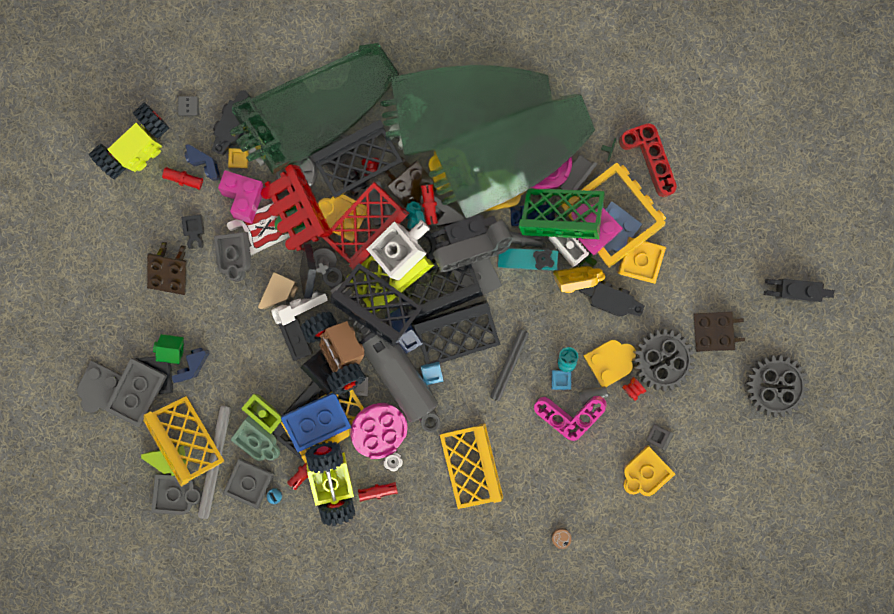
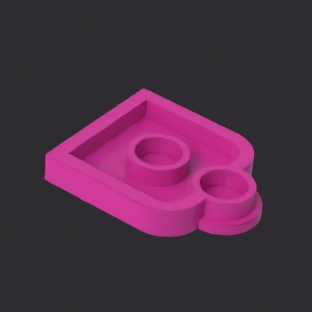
M582 204L575 210L582 215L589 208ZM603 208L600 223V239H577L594 256L619 234L623 228ZM572 212L573 220L578 218L574 212ZM593 213L584 218L586 222H596V216Z

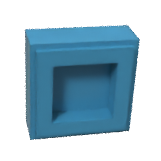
M439 362L421 366L423 380L426 385L443 382Z
M552 370V390H571V372Z

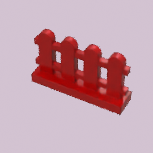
M290 164L285 167L286 172L280 173L281 178L273 183L270 181L264 183L266 187L261 190V196L264 199L272 198L274 204L269 207V213L272 216L280 215L282 219L277 225V230L280 233L288 232L290 236L285 242L286 248L288 250L296 249L301 251L303 250L302 245L311 240L316 242L319 240L318 237H328L333 233L300 166ZM287 189L289 195L279 200L277 195ZM296 206L298 211L287 217L285 212ZM304 223L306 229L296 234L294 228Z

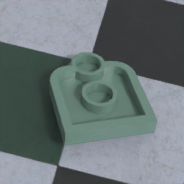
M250 416L244 420L231 439L232 442L258 461H262L265 458L273 460L280 455V449L276 445L275 436L266 431Z

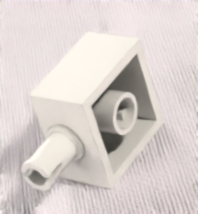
M420 220L409 232L404 226L393 222L367 250L390 278L400 280L427 254L418 244L417 240L430 228L426 226L427 224L424 221Z

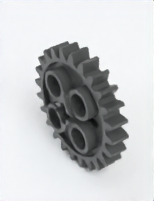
M662 329L661 334L659 330H654V335L647 333L648 339L641 337L643 344H636L639 351H633V353L638 356L632 359V361L637 362L633 369L640 370L636 376H643L641 382H647V387L650 388L654 385V390H659L661 387L662 391H666L667 387L669 390H674V385L680 388V381L686 383L685 376H692L688 372L689 369H695V367L690 365V362L696 361V359L690 358V355H693L695 352L688 350L692 344H685L687 338L683 337L680 339L681 333L674 335V330H669L667 333L666 329ZM666 342H669L671 345L668 352L664 349ZM652 351L654 359L649 361L648 354ZM663 356H664V357H669V358H667V359L665 360V363H666V364H664V363H659V362H661V361L664 360V359H663ZM678 358L680 360V366L678 368H675L673 364L674 361ZM657 364L652 369H650L651 365ZM660 368L664 371L661 378L657 376V371Z
M770 355L769 360L763 357V364L756 361L757 368H750L753 374H747L746 376L750 378V381L745 382V384L750 385V388L746 389L745 392L751 393L747 399L754 400L751 405L754 407L758 406V412L764 411V415L767 416L771 413V416L775 418L778 414L780 417H785V412L788 415H792L791 409L799 411L797 404L804 405L801 399L808 398L804 391L810 390L804 385L809 383L808 380L803 379L807 373H800L803 367L796 366L797 361L792 360L790 362V357L783 359L782 355H777L776 358L774 355ZM767 371H770L772 377L767 381L765 374ZM786 373H789L791 376L789 382H786L784 379ZM761 383L780 384V385L793 386L794 388H793V389H783V388L762 387L760 384H761ZM766 390H769L770 396L765 400L763 394ZM788 392L789 398L784 402L783 394Z

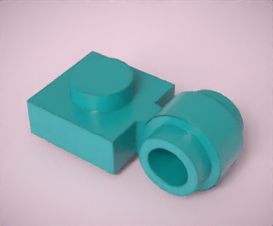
M417 202L409 203L406 207V210L409 212L406 218L408 219L407 227L411 231L420 220L424 222L425 220L420 204Z

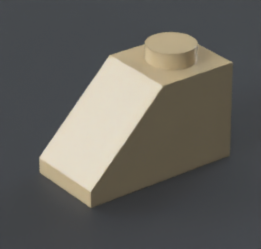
M273 273L258 308L267 309L288 301L291 297L294 298L298 291L297 282L280 274Z

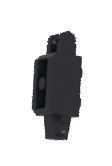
M246 90L239 91L234 101L229 100L228 104L226 103L223 106L221 112L223 115L220 121H217L214 125L213 135L216 137L212 151L224 156L231 145L240 143L250 123L252 114L248 107L252 99Z
M478 214L445 226L441 230L429 234L430 239H435L441 235L444 236V242H439L433 246L437 250L441 247L488 232V227L497 221L495 216L484 219L483 215Z
M765 279V284L777 286L776 292L766 290L763 295L773 296L776 299L822 302L823 298H834L835 290L823 289L824 284L821 282Z
M603 280L601 283L598 282L596 286L578 289L579 292L590 297L589 303L591 306L618 317L627 314L641 316L645 305L634 300V296L629 295L630 291L619 288V290L614 289L611 283Z

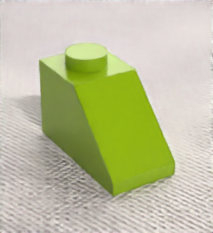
M253 394L241 408L270 434L282 422L278 411L258 394Z
M179 446L177 450L179 455L185 456L184 446ZM160 450L141 454V459L163 474L171 473V476H175Z

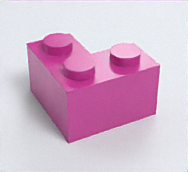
M224 171L218 189L222 196L234 199L230 210L233 218L252 224L262 198L261 190L264 188L262 181Z

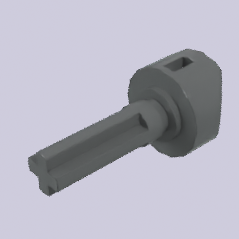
M319 247L313 252L318 273L323 275L326 274L328 268L336 267L337 255L332 248Z

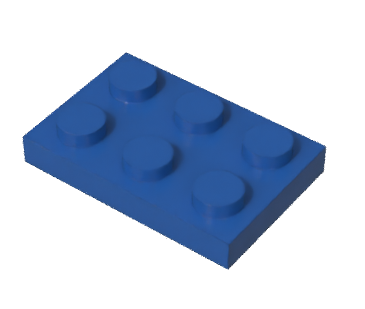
M333 392L281 416V420L297 452L351 428L337 395L333 394Z

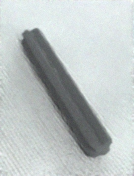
M522 329L518 331L491 393V398L496 401H500L529 335L527 331Z

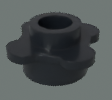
M547 248L544 251H535L533 253L536 261L535 267L538 270L547 266L553 267L554 261L551 258L552 251Z

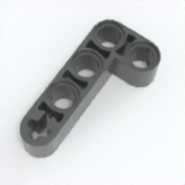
M498 221L489 227L487 233L441 247L434 251L433 256L440 272H447L504 253L508 250L513 238L506 223Z

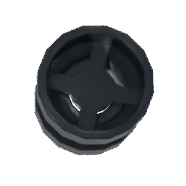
M355 170L352 171L349 180H360V174ZM365 182L350 190L353 197L359 194L358 191L366 189L368 184Z

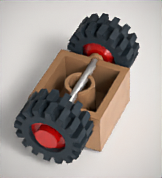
M327 311L316 314L315 317H310V320H306L300 328L308 343L320 341L319 346L333 372L327 378L333 394L340 395L342 392L346 393L365 381L366 377L359 366L365 355L364 348L361 343H358L353 327L349 326L347 321L337 324L332 312Z

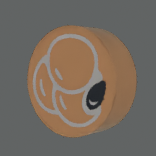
M557 529L552 534V542L557 548H567L571 543V535L566 529Z

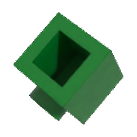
M161 334L158 342L155 341L153 345L156 361L180 364L184 354V337Z

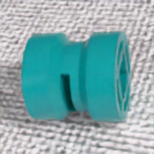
M571 347L563 348L560 351L558 367L561 371L571 372L576 368L578 361L577 351Z

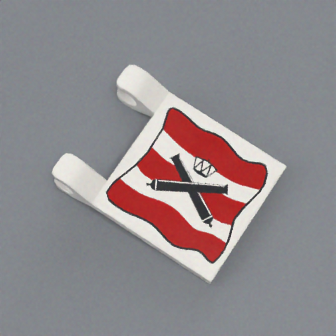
M274 203L258 209L252 224L237 219L227 223L230 231L243 226L244 231L248 232L249 241L252 245L250 247L251 255L290 237L288 233L282 234L275 228V220L278 216H272L269 213V207Z

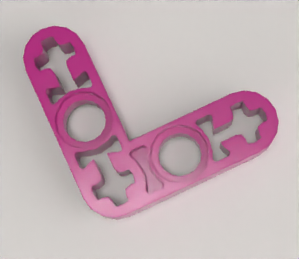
M593 396L572 418L549 398L540 397L534 405V411L564 437L575 441L604 413L607 403L603 397ZM545 404L547 406L546 408L540 409L541 405ZM594 404H601V406L597 407L594 410V412L591 411L594 407ZM583 414L588 415L590 421L583 422L580 416ZM560 415L563 418V422H556L553 416ZM576 425L579 426L576 432H569L570 429L573 430L576 427Z

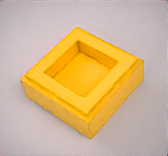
M229 148L228 167L248 168L249 149Z

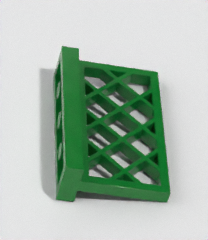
M527 188L523 215L519 222L522 235L600 239V223L605 193L604 191ZM531 195H540L542 199L533 204L531 202ZM552 196H559L561 198L554 205L548 199ZM572 196H578L580 201L573 206L567 201ZM591 197H599V202L592 207L587 202ZM546 202L550 208L541 213L538 207ZM565 202L569 209L560 214L556 208ZM584 203L589 209L580 215L575 209ZM534 210L539 214L534 220L527 219L528 214ZM552 211L558 215L553 221L546 219V216ZM571 212H574L578 217L574 221H567L565 219ZM593 213L596 216V222H586L584 218Z

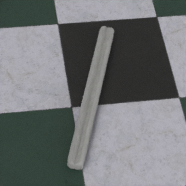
M229 406L220 407L213 439L221 456L231 413ZM210 454L209 463L218 460L215 454ZM220 464L206 473L198 512L199 518H209Z

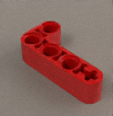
M648 123L625 131L619 138L621 148L630 150L640 146L657 194L660 197H668L673 194L677 188L656 127ZM643 130H648L651 133V137H644ZM625 136H630L633 139V144H627L624 140ZM649 148H655L657 156H652L649 153ZM657 165L663 168V174L656 172L655 168ZM665 176L667 177L665 180L659 181V179H662ZM669 185L670 189L663 190L662 187Z

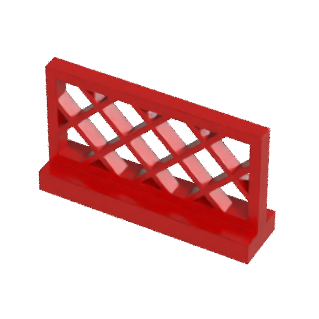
M373 182L330 228L332 232H341V242H334L329 236L322 238L349 262V266L354 270L358 263L362 264L370 255L367 248L393 222L400 224L409 212L398 205L376 182ZM373 188L380 193V201H370L369 193ZM358 204H367V215H357L356 207ZM370 204H380L381 215H370ZM383 204H391L396 211L392 215H384ZM354 218V228L344 229V219ZM357 218H367L368 228H357ZM370 218H381V227L371 228ZM357 231H368V240L366 242H358ZM344 232H354L355 242H345ZM345 245H355V254L352 257L345 252Z

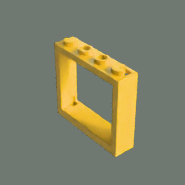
M615 163L582 190L593 191L605 180L617 173L656 223L613 256H610L604 247L597 252L608 268L666 224L664 214L660 210L656 211L653 208L654 202L648 195L644 196L640 190L642 188L636 180L632 181L628 176L630 173L624 165L620 167L618 163ZM573 196L567 201L573 206L580 199L578 196ZM565 203L561 205L564 211L569 209ZM571 212V213L568 215V217H569L572 221H574L573 218H572V212Z

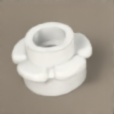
M395 452L385 457V468L390 471H397L403 464L401 456Z

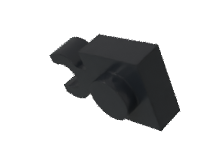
M202 215L181 217L183 234L190 237L187 242L188 248L193 249L194 241L198 242L199 248H203L204 243L199 235L205 234Z

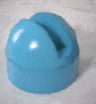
M277 488L270 489L266 496L267 501L271 504L279 503L282 499V492ZM270 493H273L277 501H274Z

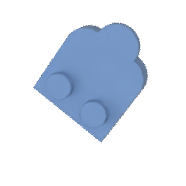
M611 201L605 210L623 230L604 246L607 252L610 250L619 251L625 247L628 237H633L642 225V223Z

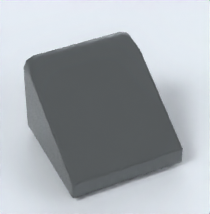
M654 424L646 441L666 451L674 433Z

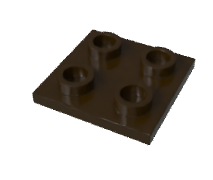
M401 157L402 163L407 170L397 178L387 170L385 173L392 180L387 186L405 208L411 202H417L421 205L423 203L421 186L426 185L428 193V185L433 184V191L435 193L437 192L435 184L417 160L410 165Z
M162 242L157 254L148 253L147 288L185 295L187 260L183 259L186 246L181 245L176 258L172 259L164 257L167 250L165 248L167 242Z
M733 311L695 313L696 352L736 350L735 342H743L745 337L734 338L733 323L744 322V318L734 319Z

